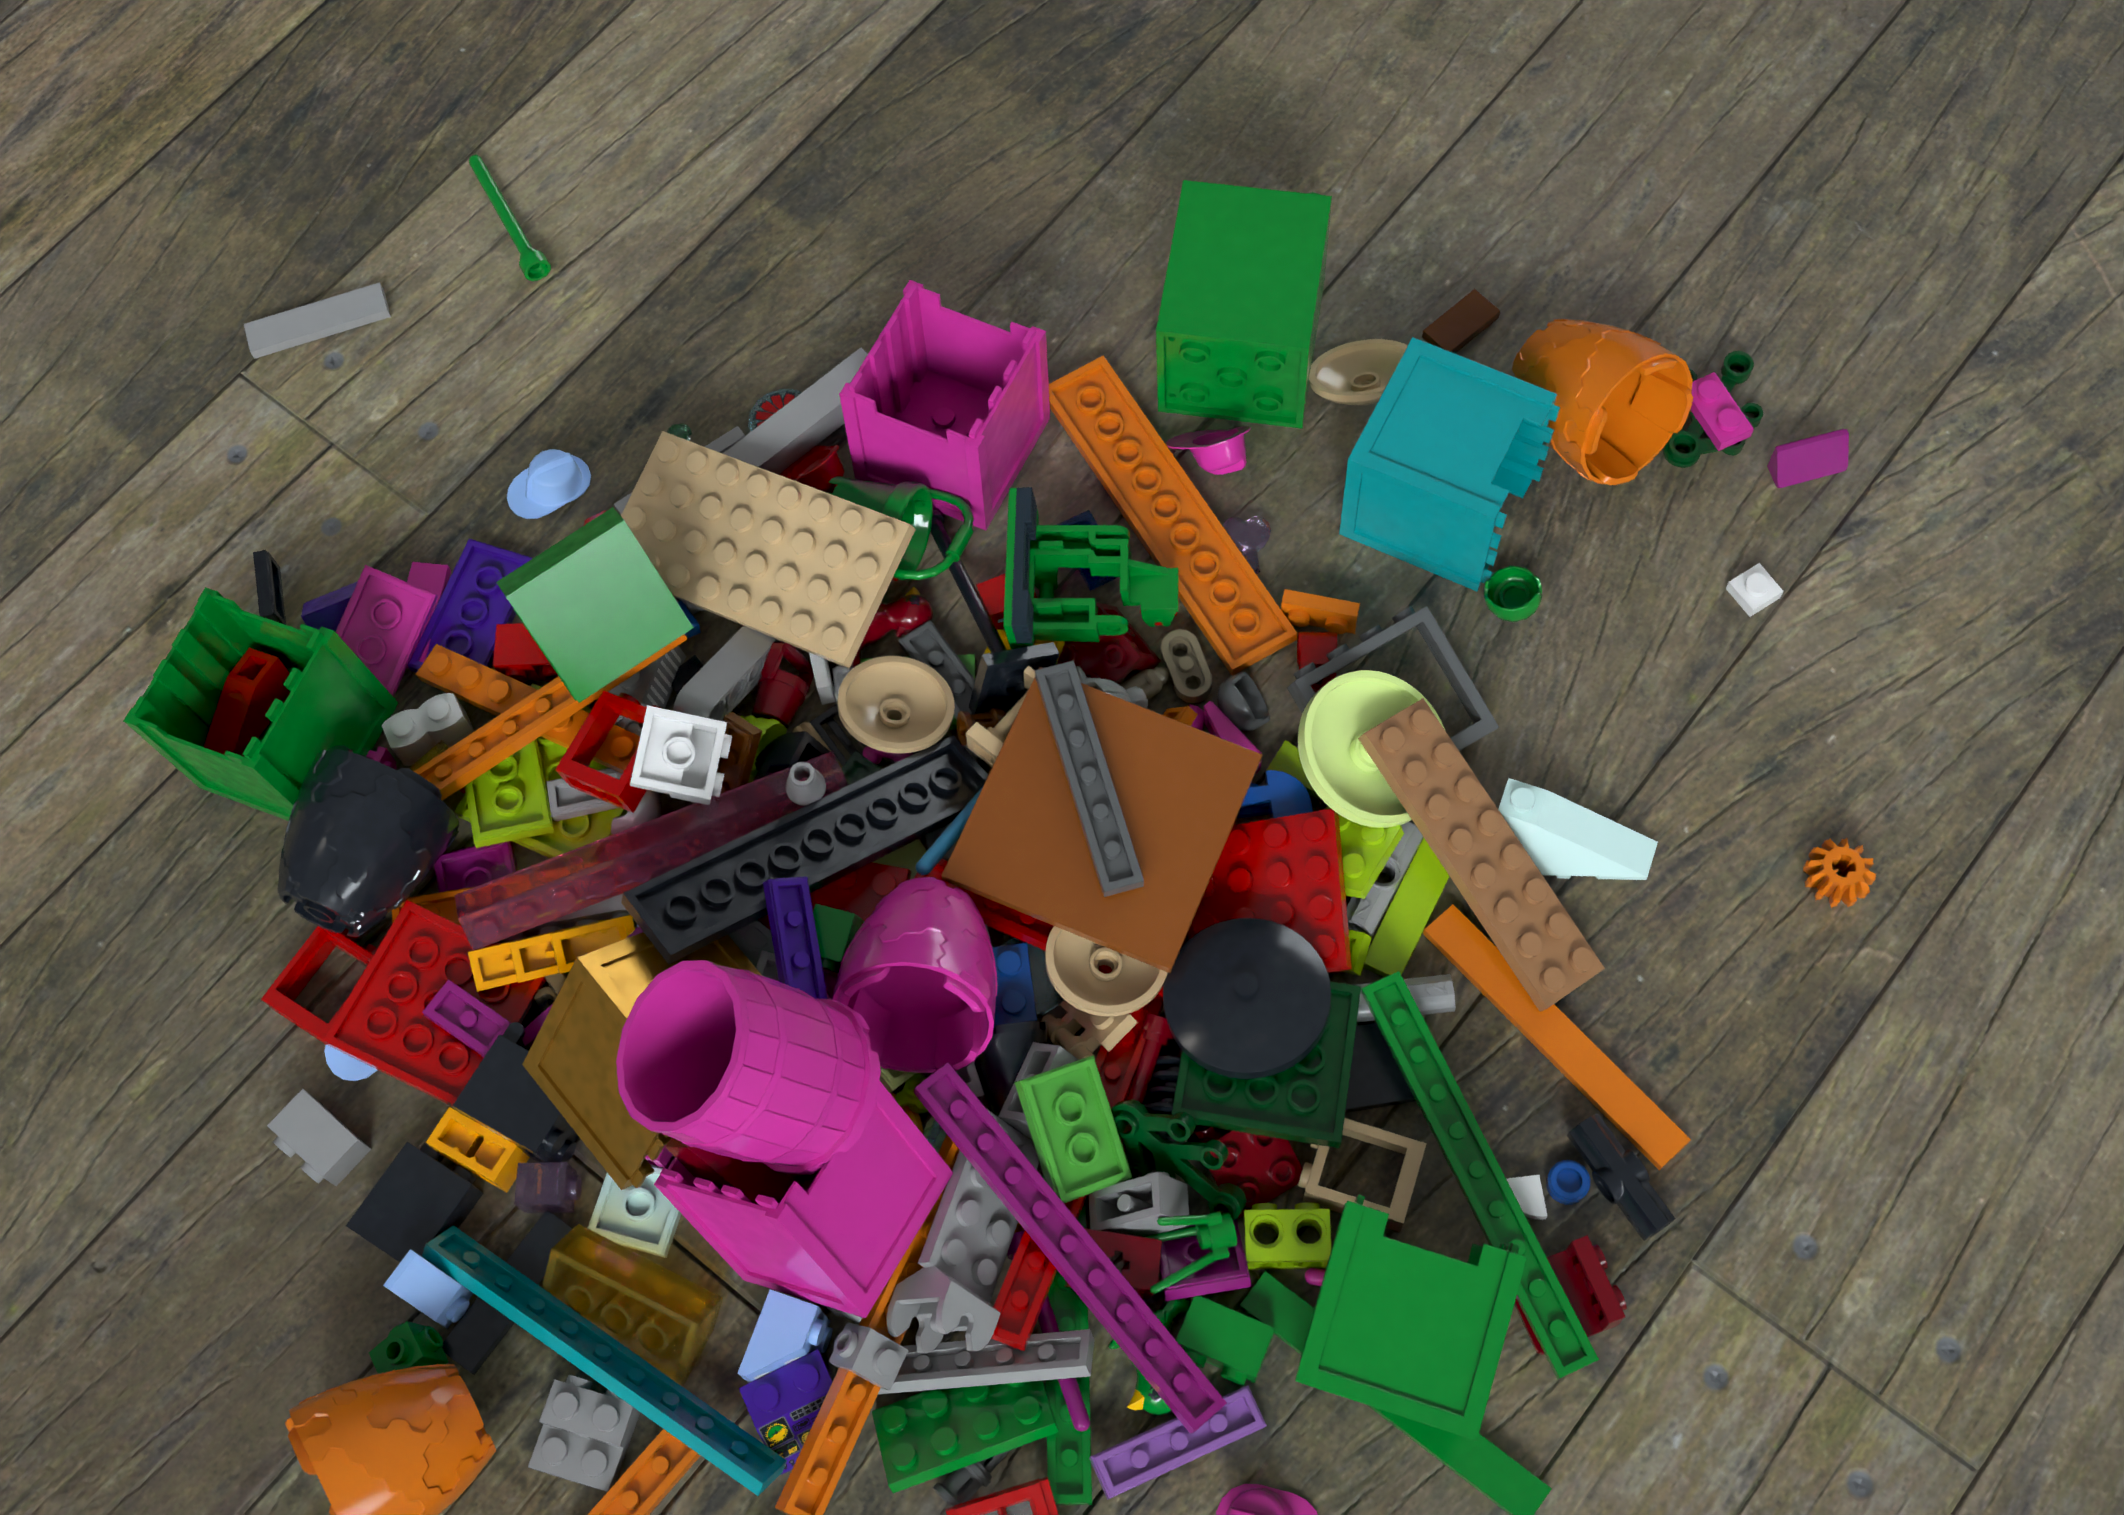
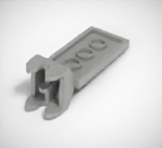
M989 1111L1037 1170L1039 1159L1033 1141ZM959 1151L952 1170L953 1175L947 1183L918 1264L924 1268L896 1285L888 1307L887 1329L892 1337H898L906 1331L914 1316L918 1319L919 1328L915 1336L917 1353L932 1352L939 1345L944 1334L953 1331H966L967 1350L979 1351L990 1341L1000 1316V1312L989 1302L1018 1221L961 1151Z

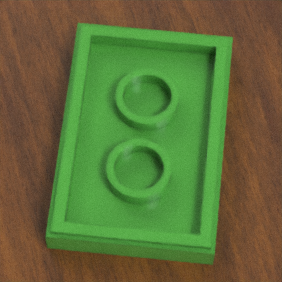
M1088 1056L1014 1082L1045 1181L1063 1203L1132 1178L1094 1056Z

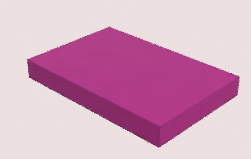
M365 565L336 633L394 697L438 595Z

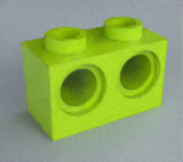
M1306 1202L1295 1204L1294 1209L1278 1210L1276 1204L1260 1203L1252 1205V1210H1244V1250L1248 1270L1320 1269L1327 1267L1332 1250L1330 1209H1320V1204ZM1267 1226L1275 1230L1278 1238L1274 1243L1265 1245L1255 1239L1254 1232L1260 1227ZM1303 1226H1312L1319 1232L1320 1239L1313 1244H1306L1298 1238L1296 1232Z

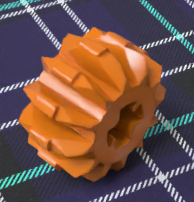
M1830 838L1824 841L1821 846L1822 848L1814 847L1809 853L1810 860L1804 864L1803 872L1809 875L1805 881V887L1818 889L1815 894V900H1820L1825 895L1829 897L1831 908L1836 907L1840 900L1849 907L1855 904L1857 898L1864 899L1870 892L1868 885L1873 884L1876 874L1869 870L1874 864V858H1862L1860 856L1864 850L1863 845L1857 846L1853 850L1849 848L1847 838L1842 839L1838 846ZM1839 870L1842 872L1840 876L1836 874Z

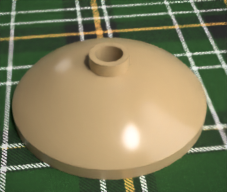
M1368 339L1335 347L1319 356L1312 363L1309 375L1310 387L1324 399L1339 404L1363 406L1378 403L1408 345L1393 340Z
M902 656L876 657L857 665L843 679L837 700L840 719L848 732L861 743L888 753L917 752L938 742L948 731L953 720L955 708L951 688L936 670L923 662Z
M1056 926L1052 928L1047 940L1045 965L1053 987L1069 1004L1089 1014L1120 1016L1139 1010L1156 997L1164 985L1168 973ZM1101 965H1107L1111 967L1112 972L1104 974L1098 968Z

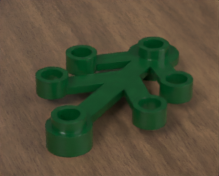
M1743 351L1730 352L1722 364L1721 374L1723 377L1721 382L1729 393L1735 385L1747 381L1753 370L1754 362L1752 357ZM1689 369L1693 381L1697 380V374ZM1731 369H1737L1741 373L1734 372ZM1747 403L1740 408L1744 415L1745 413H1753L1756 418L1751 419L1745 415L1753 428L1760 424L1763 417L1761 406L1756 403ZM1691 410L1689 411V416L1692 423L1687 430L1684 431V428H1682L1678 433H1673L1663 448L1665 459L1673 466L1680 468L1694 465L1702 454L1718 452L1710 438L1700 439L1704 429ZM1745 440L1738 442L1739 445H1731L1720 451L1727 455H1737L1742 451ZM1677 449H1683L1687 454L1680 453Z
M1132 1099L1118 1102L1112 1107L1111 1112L1119 1137L1124 1139L1129 1168L1132 1174V1178L1124 1181L1138 1178L1134 1172H1137L1141 1177L1152 1172L1149 1165L1145 1163L1143 1144L1153 1153L1157 1172H1166L1173 1179H1176L1175 1173L1178 1174L1209 1201L1210 1213L1220 1211L1223 1214L1228 1212L1232 1220L1238 1218L1246 1206L1247 1200L1244 1192L1232 1183H1222L1216 1186L1188 1161L1200 1160L1206 1168L1211 1170L1221 1168L1229 1155L1227 1147L1218 1140H1210L1207 1143L1184 1142L1196 1128L1194 1118L1186 1112H1177L1174 1115L1151 1114L1142 1103ZM1177 1123L1183 1125L1186 1130L1179 1128ZM1154 1131H1167L1169 1136L1176 1141L1163 1140ZM1209 1151L1214 1152L1218 1158L1213 1157Z

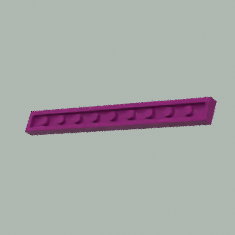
M947 1062L916 1086L913 1093L1189 1433L1196 1432L1227 1404L1219 1392L953 1067Z

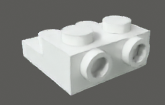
M647 705L630 786L670 794L671 798L709 805L711 796L720 797L724 774L718 773L717 768L719 758L727 759L730 750L732 735L725 734L727 722Z

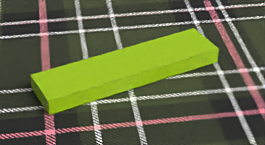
M1423 838L1367 952L1363 968L1382 977H1387L1398 971L1403 975L1450 878L1425 838Z

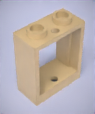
M1344 1118L1342 1135L1405 1154L1390 1208L1366 1200L1363 1202V1206L1388 1213L1389 1217L1386 1228L1401 1232L1427 1143ZM1311 1144L1310 1147L1318 1150L1314 1163L1305 1162L1298 1186L1305 1188L1303 1201L1318 1203L1320 1207L1342 1214L1344 1204L1347 1201L1355 1202L1356 1197L1319 1186L1330 1147Z

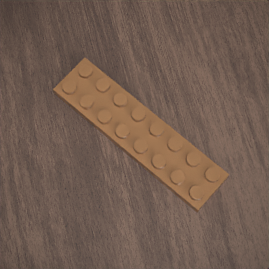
M1424 698L1365 732L1358 738L1540 1012L1549 1008L1605 969Z

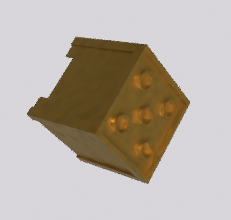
M644 932L577 957L522 1064L621 1190L632 1185L635 1188L640 1187L645 1178L654 1173L655 1170L645 1157L648 1155L652 1161L657 1159L664 1146L671 1139V1137L665 1134L648 1130L630 1117L619 1094L616 1059L622 1028L637 997L659 973L681 961L707 960L716 965L749 970L752 973L761 975L728 935L671 964L665 961Z

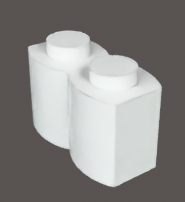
M454 693L434 696L425 701L418 709H409L396 713L382 724L391 749L405 766L421 764L435 756L439 750H447L474 732L466 711Z

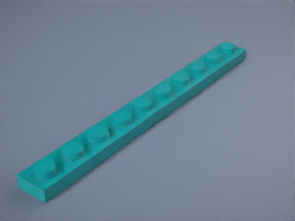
M454 1225L425 1244L422 1254L423 1258L757 1496L783 1472L787 1462L786 1459Z

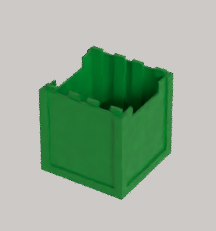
M205 587L197 600L198 602L194 607L195 611L184 629H181L172 643V649L159 664L153 674L154 678L145 693L139 697L123 722L199 788L289 821L303 781L317 754L322 750L327 751L333 746L345 745L353 753L366 757L383 731L382 724L391 717L398 705V701L335 631L324 627L318 630L304 624L300 625L302 630L243 611L233 600L224 598L218 591ZM252 648L278 657L290 672L283 684L290 691V694L284 703L279 699H274L265 715L271 722L260 737L251 738L243 752L244 756L227 750L224 753L225 755L204 748L203 746L226 678L246 651Z
M1358 1194L1355 1202L1347 1201L1344 1204L1297 1367L1295 1381L1477 1441L1527 1257L1518 1254L1520 1245L1515 1243H1500L1499 1248L1487 1244L1480 1246L1472 1243L1466 1263L1384 1237L1389 1214L1363 1206L1365 1196Z

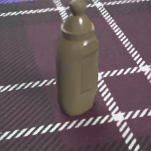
M1166 667L1145 669L1121 683L1120 686L1125 689L1137 686L1144 691L1148 700L1161 691L1163 685L1167 683L1169 672Z

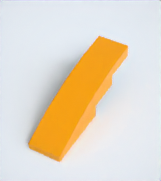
M620 916L467 951L476 990L479 992L515 982L520 983L557 973L570 972L577 957L624 940L635 930L632 916Z

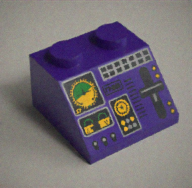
M819 1349L739 1388L754 1426L764 1445L787 1460L780 1475L793 1469L834 1380L829 1364Z

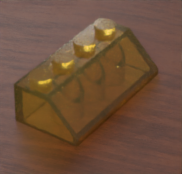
M580 1224L575 1226L551 1248L542 1288L682 1387L714 1331L723 1297Z

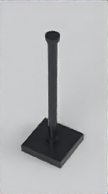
M933 510L931 534L943 558H945L946 551L952 541L943 525L944 517L939 510ZM959 559V561L953 562L949 570L991 653L982 654L969 709L972 714L989 712L991 708L996 707L1003 709L1004 712H1009L1028 691L1024 687V670L1028 666L1038 670L1039 667L1047 668L1056 665L1059 651L1054 642L1007 650L961 559Z

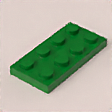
M1044 1380L927 1390L872 1411L888 1486L893 1493L1059 1432Z

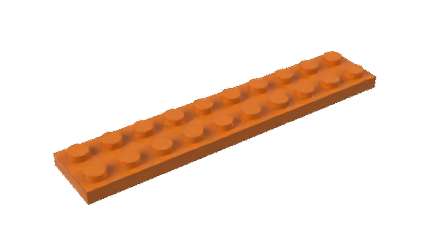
M1104 355L1050 383V409L1156 565L1179 569V599L1230 674L1233 676L1296 641L1298 633Z

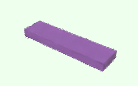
M1247 1385L1223 1396L1227 1404L1192 1434L1176 1417L1091 1456L1089 1459L1107 1500L1265 1428L1267 1425L1249 1386Z

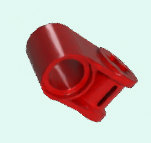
M1298 632L1297 666H1299V670L1312 662L1316 668L1329 662L1326 655L1337 649V632ZM1336 672L1319 681L1320 684L1312 685L1313 691L1316 693L1324 685L1336 678Z

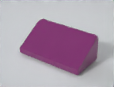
M1840 429L1776 446L1767 465L1776 487L1783 488L1846 471L1849 456V432L1847 429Z

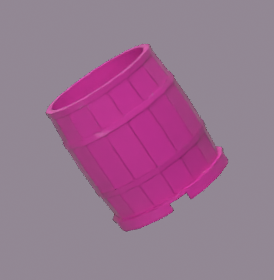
M707 960L681 961L659 973L637 997L622 1028L616 1059L619 1094L630 1117L648 1130L665 1134L690 1147H697L742 1161L762 1162L776 1172L795 1175H813L819 1172L824 1163L830 1161L838 1151L847 1153L860 1139L876 1105L881 1068L878 1052L872 1051L870 1048L869 1036L867 1035L870 1028L861 1014L841 1002L832 999H815L798 988H793L774 979L752 973L749 970L716 965Z

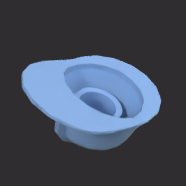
M549 449L540 452L530 462L529 468L516 476L510 484L507 493L510 509L517 516L525 519H538L552 513L585 493L590 486L591 480L589 467L582 459L561 450Z

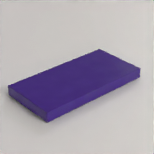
M469 538L410 659L409 669L417 673L423 662L419 660L429 640L427 657L434 646L438 644L491 668L494 659L496 624H512L516 616L513 606L496 582L533 558Z

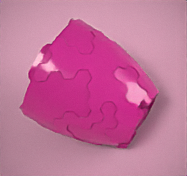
M934 877L915 878L904 881L880 900L875 906L876 909L854 935L842 959L832 1000L841 1002L863 1016L870 1028L867 1033L870 1048L872 1051L878 1052L880 1067L913 1073H933L948 1062L957 1071L972 1063L986 1049L993 1036L997 996V971L992 945L980 912L967 892L959 888L947 887L944 881L937 880Z

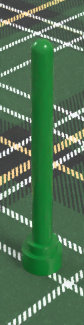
M472 155L469 158V165L520 253L519 267L525 278L529 281H538L546 277L551 270V265L545 254L531 246L482 158L479 155Z

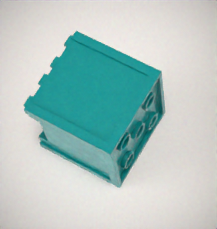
M1412 337L1348 458L1339 534L1478 592L1481 584H1485V581L1489 580L1493 573L1488 569L1490 565H1494L1498 552L1489 548L1498 549L1502 536L1494 533V528L1496 526L1502 529L1505 524L1507 514L1500 512L1508 494L1524 498L1532 480L1539 482L1542 477L1544 468L1538 466L1539 459L1545 461L1548 455L1549 447L1543 445V443L1550 444L1554 429L1549 428L1548 424L1549 420L1556 422L1560 407L1554 405L1557 394Z

